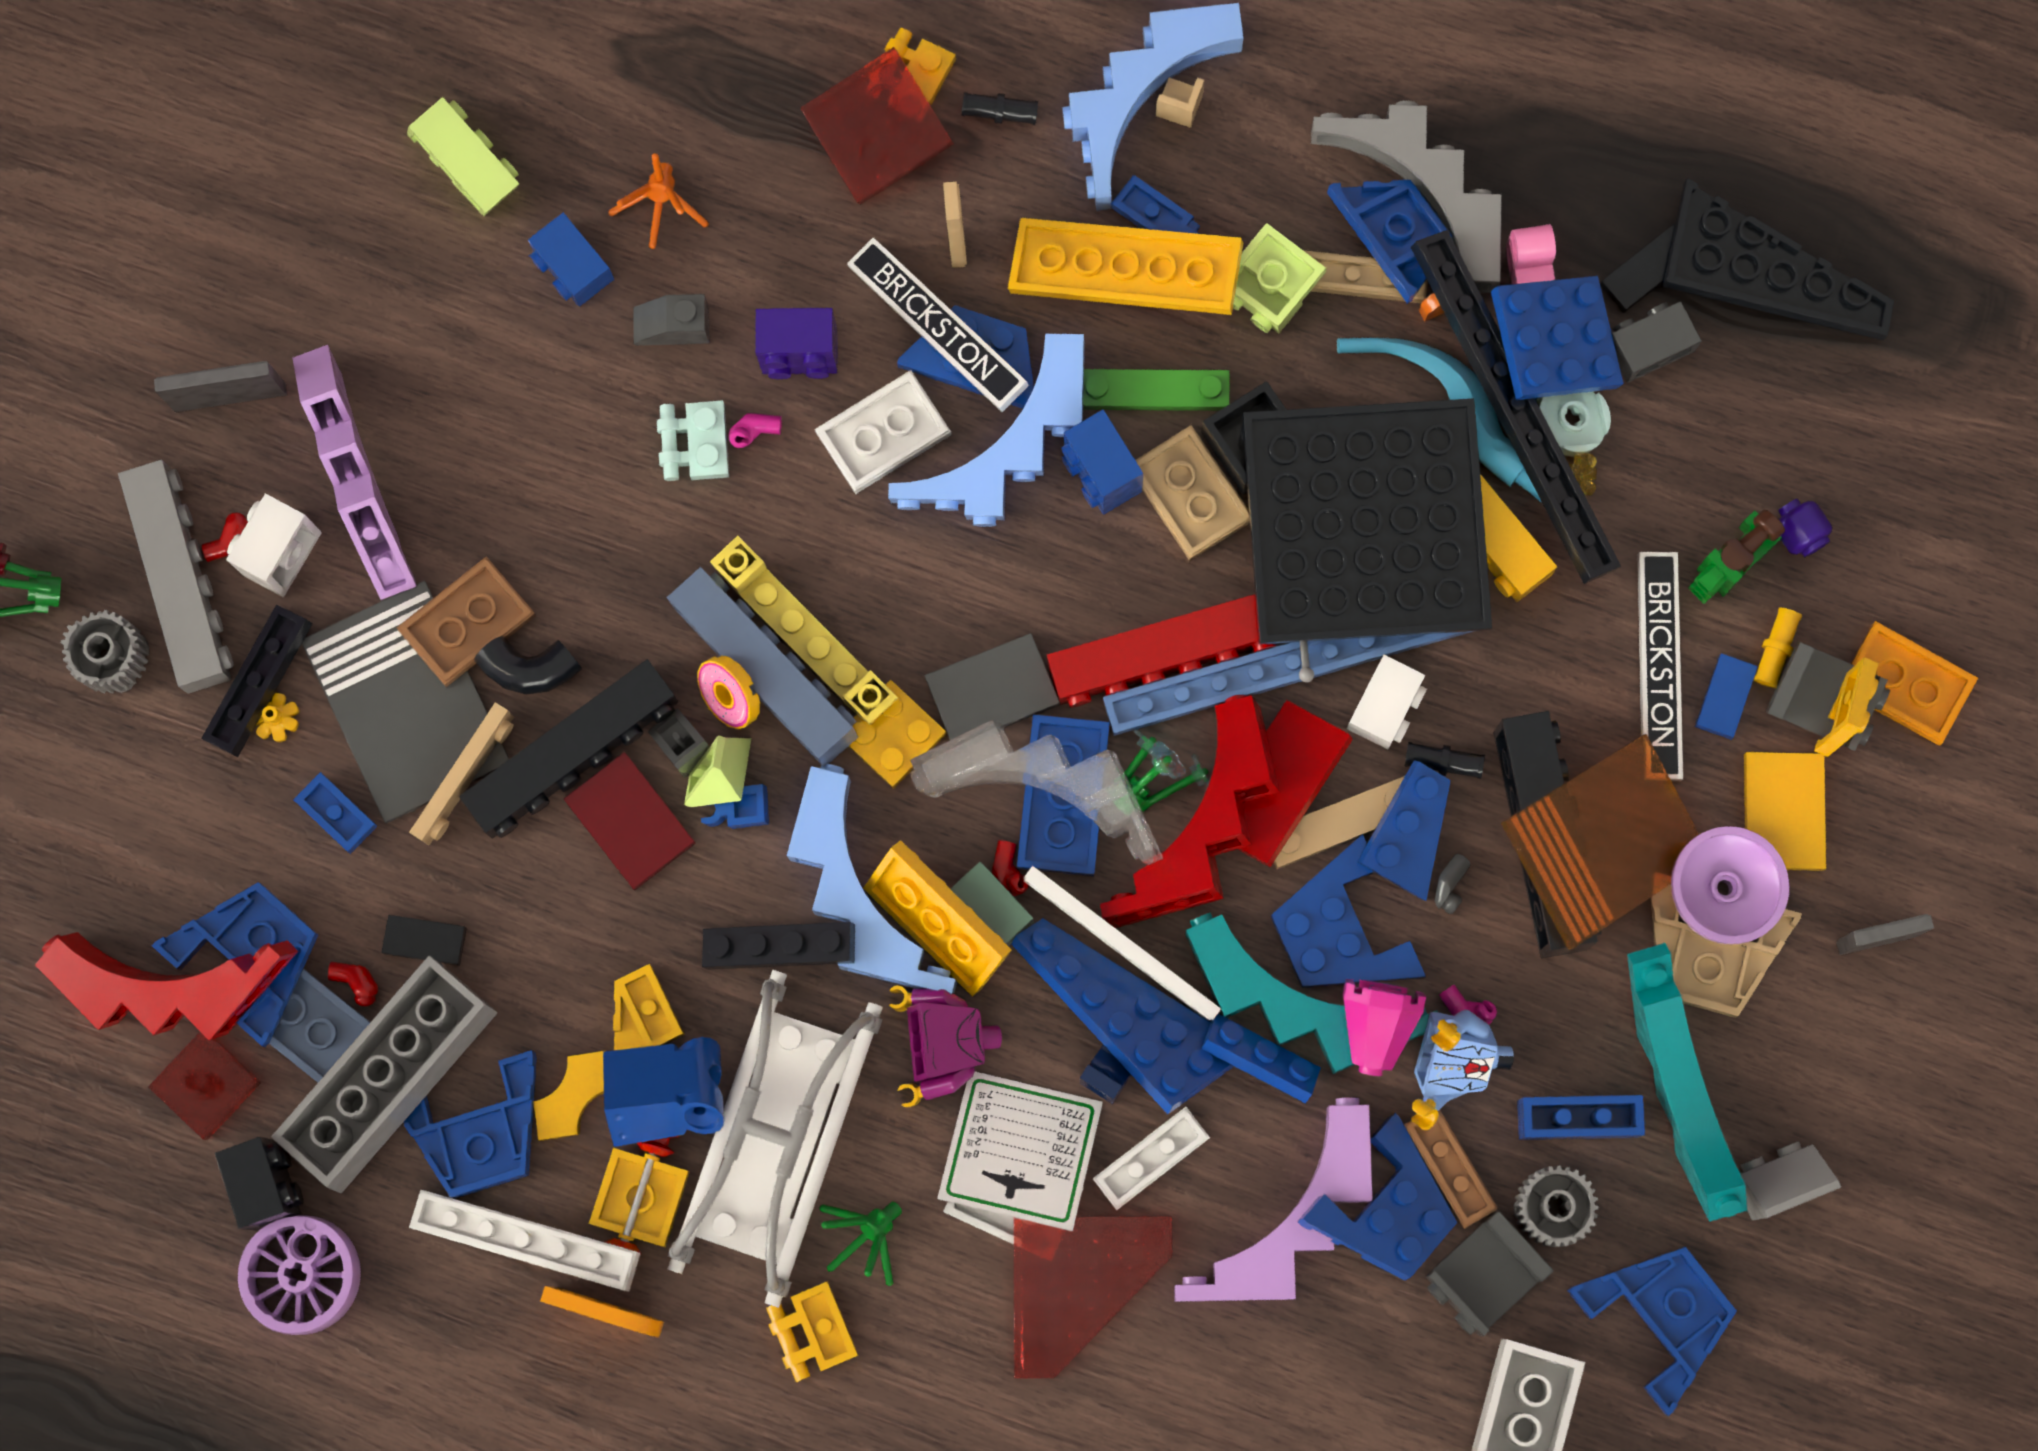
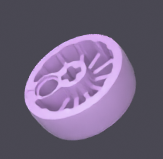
M291 1215L265 1225L247 1244L238 1268L239 1291L248 1311L265 1327L288 1335L313 1334L335 1324L353 1304L361 1278L359 1257L355 1246L346 1233L332 1222L310 1215ZM295 1228V1232L287 1240L285 1232ZM310 1234L315 1238L317 1248L314 1254L305 1257L299 1251L298 1245L299 1241H302L304 1237ZM275 1237L287 1256L285 1261L266 1249V1246ZM329 1238L335 1244L336 1251L324 1257L328 1249L327 1240ZM262 1255L279 1265L278 1272H257L260 1256ZM341 1257L343 1263L342 1272H321L322 1267ZM301 1268L302 1272L307 1273V1278L305 1281L297 1282V1278L291 1276L293 1269ZM278 1278L279 1284L259 1294L256 1279ZM321 1278H343L340 1293L320 1282ZM315 1288L334 1299L332 1306L326 1312L314 1291ZM285 1289L284 1296L272 1313L265 1306L264 1300ZM295 1294V1320L289 1322L283 1320L281 1316ZM305 1294L317 1313V1316L308 1322H304Z

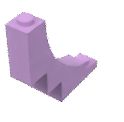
M326 345L293 357L300 403L315 432L318 454L333 484L339 514L380 599L382 600L417 587L414 575L401 550L399 537L370 467L351 411L342 374L329 346Z
M1336 1098V1105H1329L1327 1107L1326 1131L1317 1169L1296 1207L1280 1225L1252 1247L1232 1257L1213 1263L1214 1284H1206V1277H1182L1183 1285H1174L1175 1302L1296 1299L1294 1251L1334 1250V1243L1330 1242L1331 1238L1314 1229L1308 1230L1297 1221L1316 1199L1323 1194L1333 1203L1372 1201L1369 1105H1359V1098Z

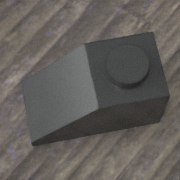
M705 294L665 295L634 307V345L709 344V305Z

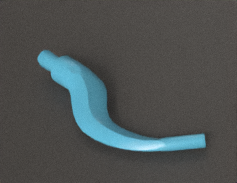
M1394 338L1337 339L1338 353H1388L1419 365L1439 379L1446 389L1450 400L1474 398L1479 461L1509 487L1516 483L1541 502L1512 443L1502 432L1495 410L1478 377L1471 369L1441 350L1414 341Z

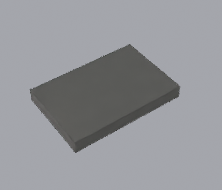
M1031 633L924 675L953 748L1032 717L1033 714L1037 715L1060 706Z

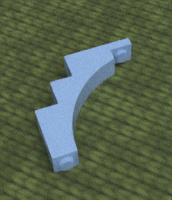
M826 764L824 767L821 765V768L811 766L787 857L792 862L823 869L812 909L815 915L855 924V963L838 964L839 968L911 988H926L936 991L944 989L950 994L955 993L957 982L956 979L949 978L950 971L934 966H928L927 972L920 970L925 954L923 949L906 939L884 919L865 894L857 878L850 857L846 830L847 800L851 785L849 776L843 774L844 769L836 765Z

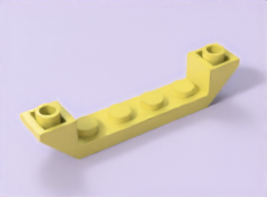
M739 536L735 537L710 561L739 597L846 706L869 725L898 699L871 670L868 672L766 568L764 561Z

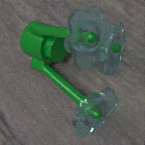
M1136 728L1134 733L1141 737L1137 742L1141 750L1126 771L1115 780L1117 787L1109 795L1116 806L1126 815H1132L1137 809L1144 813L1153 804L1194 782H1197L1199 787L1205 784L1208 787L1210 783L1209 771L1203 767L1197 754L1194 753L1191 757L1195 764L1189 767L1191 775L1147 798L1146 796L1150 794L1147 784L1159 773L1164 776L1169 775L1172 779H1177L1179 776L1182 777L1186 770L1182 763L1179 762V757L1173 750H1169L1164 743L1156 742L1155 737H1148ZM1148 753H1150L1153 757L1152 764L1154 767L1141 779L1136 775L1131 778Z

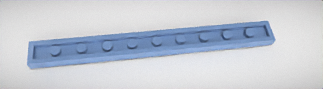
M1473 631L1308 641L1309 665L1314 671L1315 678L1381 659L1383 655L1391 656ZM1300 642L1283 644L1104 696L1103 702L1113 736L1215 707V705L1225 703V700L1231 696H1253L1301 682L1299 678V671L1302 669Z

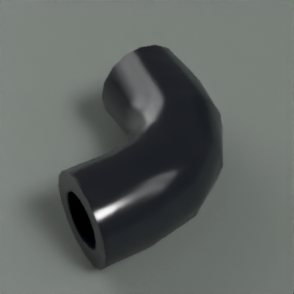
M500 636L486 644L474 658V661L482 671L502 688L526 695L549 692L566 683L582 670L576 659L559 640L539 655L527 657L517 652L504 636Z

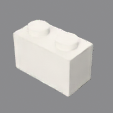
M1383 655L1348 724L1347 730L1387 750L1393 740L1400 743L1410 722L1404 720L1409 707L1417 709L1427 688L1421 686L1425 675Z

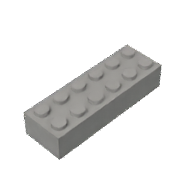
M428 956L271 1137L323 1185L342 1193L498 1012L443 964Z

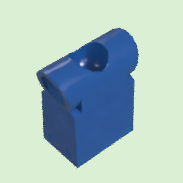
M708 1037L694 1038L685 1042L680 1048L675 1044L603 1052L604 1111L614 1147L684 1135L686 1130L700 1134H711L719 1131L724 1126L723 1095L718 1088L721 1079V1051L718 1042Z

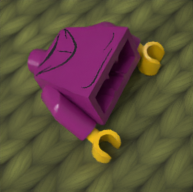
M898 985L890 989V992L894 994L904 993L902 1003L897 1005L889 1004V1006L898 1012L907 1010L914 1082H921L920 1086L907 1083L898 1088L897 1091L910 1088L914 1092L913 1101L901 1104L902 1106H915L921 1101L922 1097L930 1100L954 1093L974 1076L976 1066L984 1064V1049H997L1001 1047L1002 1033L998 1025L982 1026L979 1009L968 1007L966 1001L954 993L950 994L944 989L936 991L926 988H915L912 992H908L905 988Z

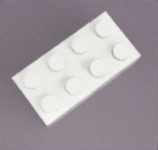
M1501 1339L1472 1451H1562L1585 1362L1511 1340Z

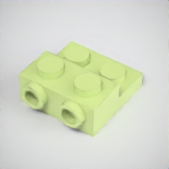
M1266 223L1242 252L1233 309L1239 310L1243 306L1253 314L1250 319L1259 329L1268 333L1272 328L1279 334L1301 308L1304 298L1326 273V267Z

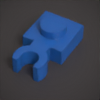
M764 784L744 786L741 801L713 804L716 808L714 815L701 818V823L710 827L722 824L725 819H727L728 827L732 829L769 825L767 786Z

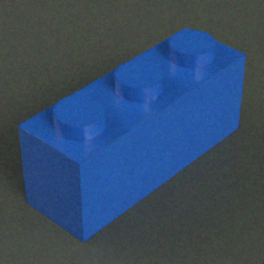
M1643 1095L1523 1097L1517 1100L1519 1140L1638 1138L1645 1135Z

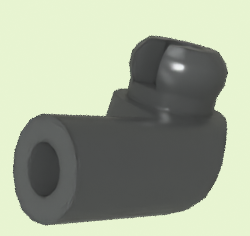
M1455 854L1439 875L1434 902L1438 909L1443 908L1448 914H1453L1462 902L1461 896L1452 891L1471 865L1470 861L1463 855Z

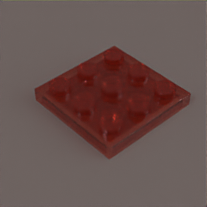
M895 47L800 108L855 200L860 205L954 144Z

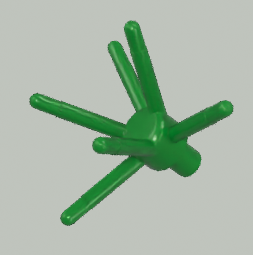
M892 1201L882 1210L875 1208L869 1214L864 1215L824 1204L820 1205L819 1210L821 1212L844 1218L822 1222L821 1226L823 1229L860 1225L862 1234L827 1266V1270L829 1272L834 1271L869 1239L873 1241L864 1274L867 1277L872 1275L880 1250L886 1285L892 1286L893 1276L886 1235L893 1229L892 1222L902 1214L901 1207Z

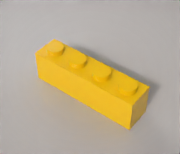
M1480 474L1487 567L1496 577L1494 583L1498 590L1505 597L1509 598L1512 596L1516 602H1519L1551 577L1557 569V565Z

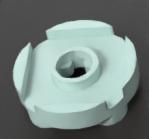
M1584 392L1536 399L1558 445L1566 456H1581L1589 453L1602 442L1604 435L1609 431L1611 424L1610 410L1605 398L1599 392L1597 394L1594 392ZM1567 409H1571L1572 415H1578L1580 421L1575 423L1574 426L1569 424L1565 418Z

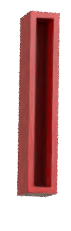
M1255 594L1047 654V663L1060 705L1069 703V707L1073 708L1090 703L1092 701L1091 696L1105 692L1106 696L1128 690V685L1143 682V685L1166 679V674L1179 671L1180 674L1201 669V664L1216 660L1218 664L1239 658L1238 653L1252 649L1256 653L1276 647V644L1259 645Z

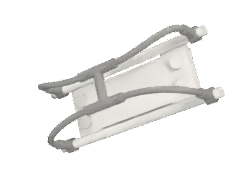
M772 970L770 978L765 980L762 985L760 995L763 998L724 1106V1126L715 1132L679 1237L675 1242H672L667 1257H670L671 1260L667 1269L679 1274L683 1273L686 1263L690 1264L695 1251L694 1248H691L695 1236L766 1261L767 1274L765 1290L768 1291L764 1303L779 1308L782 1298H787L792 1284L789 1278L872 1037L879 1032L883 1020L879 1017L883 1007L868 1002L865 1012H861L859 1018L841 1035L774 1012L777 1002H782L787 988L784 986L787 974ZM837 1084H840L827 1123L825 1125L818 1149L816 1151L809 1175L807 1177L800 1201L798 1203L794 1218L791 1219L812 1156L814 1154L820 1133L822 1131L829 1107L831 1105Z

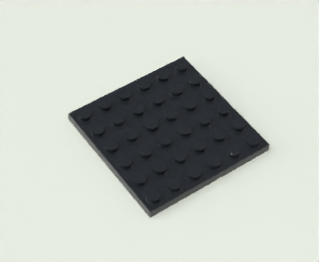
M1474 398L1243 412L1242 421L1259 645L1492 629Z

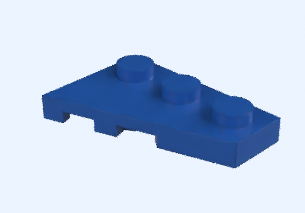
M1413 761L1357 862L1417 898L1426 901L1451 780L1421 762Z

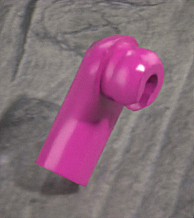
M747 413L730 429L728 435L731 445L735 448H744L761 433L780 435L782 416Z
M1455 984L1439 994V997L1453 1016L1462 1010H1469L1490 1025L1497 1015V1008L1492 1002L1487 1000L1483 1002L1466 1001Z

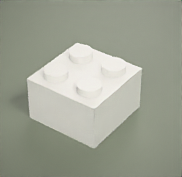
M265 493L262 500L256 501L247 515V521L249 522L243 532L237 534L230 542L227 550L229 555L226 560L244 577L284 598L322 532L305 514Z

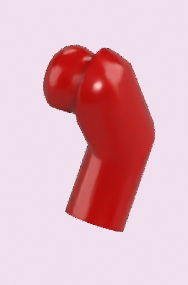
M238 512L229 514L226 517L220 539L201 545L207 562L229 555L227 550L230 542L237 534L243 532L248 523L243 514Z

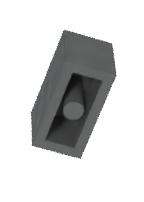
M1681 301L1672 306H1669L1667 302L1662 303L1647 312L1648 317L1635 322L1634 318H1630L1613 328L1612 337L1620 370L1627 383L1694 353L1700 345L1701 339Z

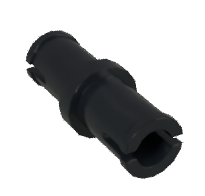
M964 92L961 116L995 119L994 123L1002 124V120L1035 125L1038 101L1005 98V94L1001 93L994 97Z
M1408 742L1404 766L1408 767L1412 765L1413 761H1419L1432 770L1439 771V774L1442 776H1446L1447 773L1481 779L1485 754L1480 755L1451 750L1449 745H1443V748Z

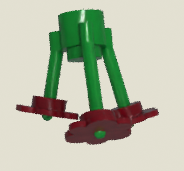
M0 542V576H5L8 570L32 577L29 578V581L0 577V586L28 590L27 600L35 601V604L0 608V617L33 612L48 613L49 606L59 607L61 577L51 576V572L38 571L11 563V555L6 554L7 545Z

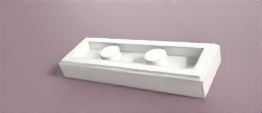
M1184 1107L1095 1176L1093 1180L1117 1211L1210 1139V1137L1188 1108Z

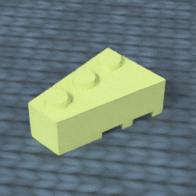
M442 97L408 127L407 135L414 143L416 141L419 142L430 155V160L437 167L440 166L459 191L485 216L518 187L519 183L515 178L519 174L508 160L503 158L499 161L490 151L493 147L492 142L480 129L473 132L464 122L468 118L464 110L454 100L448 103Z

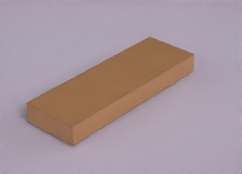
M1441 1110L1438 1111L1436 1123L1428 1130H1423L1412 1121L1404 1124L1434 1181L1463 1229L1498 1209Z

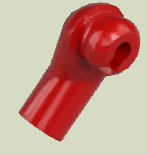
M998 840L992 874L1012 896L1021 895L1026 892L1028 884L1024 882L1023 878L1025 875H1022L1013 864L1017 844Z
M333 961L330 963L328 969L329 981L348 983L355 994V1002L360 1006L367 1007L375 1003L378 985L366 967Z

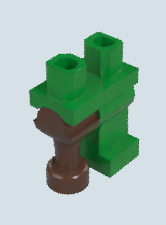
M1765 509L1759 514L1754 510L1738 527L1744 533L1740 539L1726 541L1719 551L1715 548L1697 568L1700 574L1688 587L1703 604L1717 592L1724 597L1743 575L1781 540V535L1785 532V528L1775 515Z

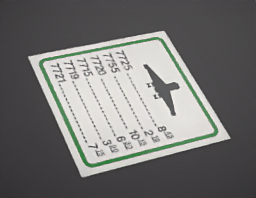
M974 1072V1076L966 1083L937 1199L1073 1231L1103 1102Z

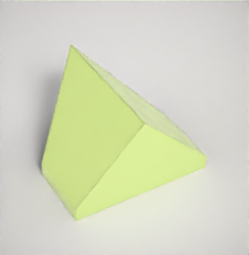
M718 735L689 773L684 805L697 807L741 801L751 738H725Z

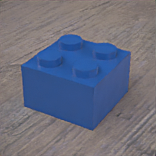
M1104 410L1097 412L1064 432V446L1061 447L1064 454L1061 457L1072 477L1077 474L1079 475L1084 486L1081 488V491L1091 508L1098 506L1104 515L1142 492L1143 472Z

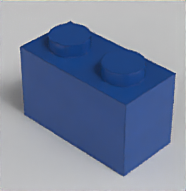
M564 212L528 239L534 251L529 255L542 273L549 270L556 280L552 284L565 301L572 298L580 307L614 280L610 268Z

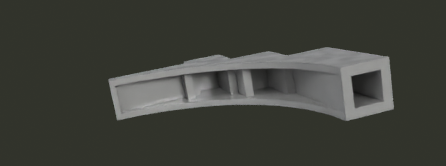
M1400 101L1395 105H1389L1386 119H1380L1375 114H1363L1357 118H1342V115L1338 113H1325L1320 117H1313L1311 144L1338 147L1368 156L1387 166L1405 180L1410 179L1452 235V240L1479 292L1491 293V290L1499 286L1501 194H1492L1490 190L1475 189L1469 193H1463L1464 150H1455L1450 145H1437L1432 147V149H1426L1427 106H1420L1414 101Z

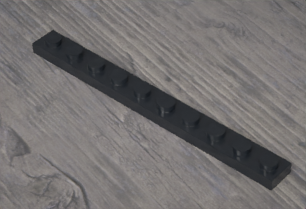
M1448 230L1416 241L1411 246V249L1583 583L1586 584L1614 572L1621 567V564L1535 398L1516 400L1500 330Z

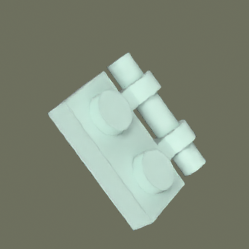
M724 401L685 403L686 418L681 419L675 418V405H660L657 433L661 434L662 439L659 466L663 467L664 480H679L678 467L689 466L691 480L728 478L729 463ZM687 433L688 451H677L676 434Z

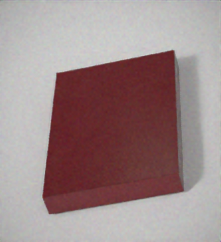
M625 752L564 798L567 805L634 891L696 844Z

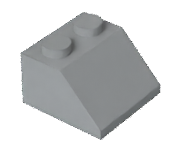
M1799 1141L1777 1149L1779 1157L1765 1163L1761 1156L1740 1165L1743 1171L1740 1174L1746 1187L1747 1211L1751 1220L1771 1217L1841 1188L1838 1179L1814 1145L1801 1148Z

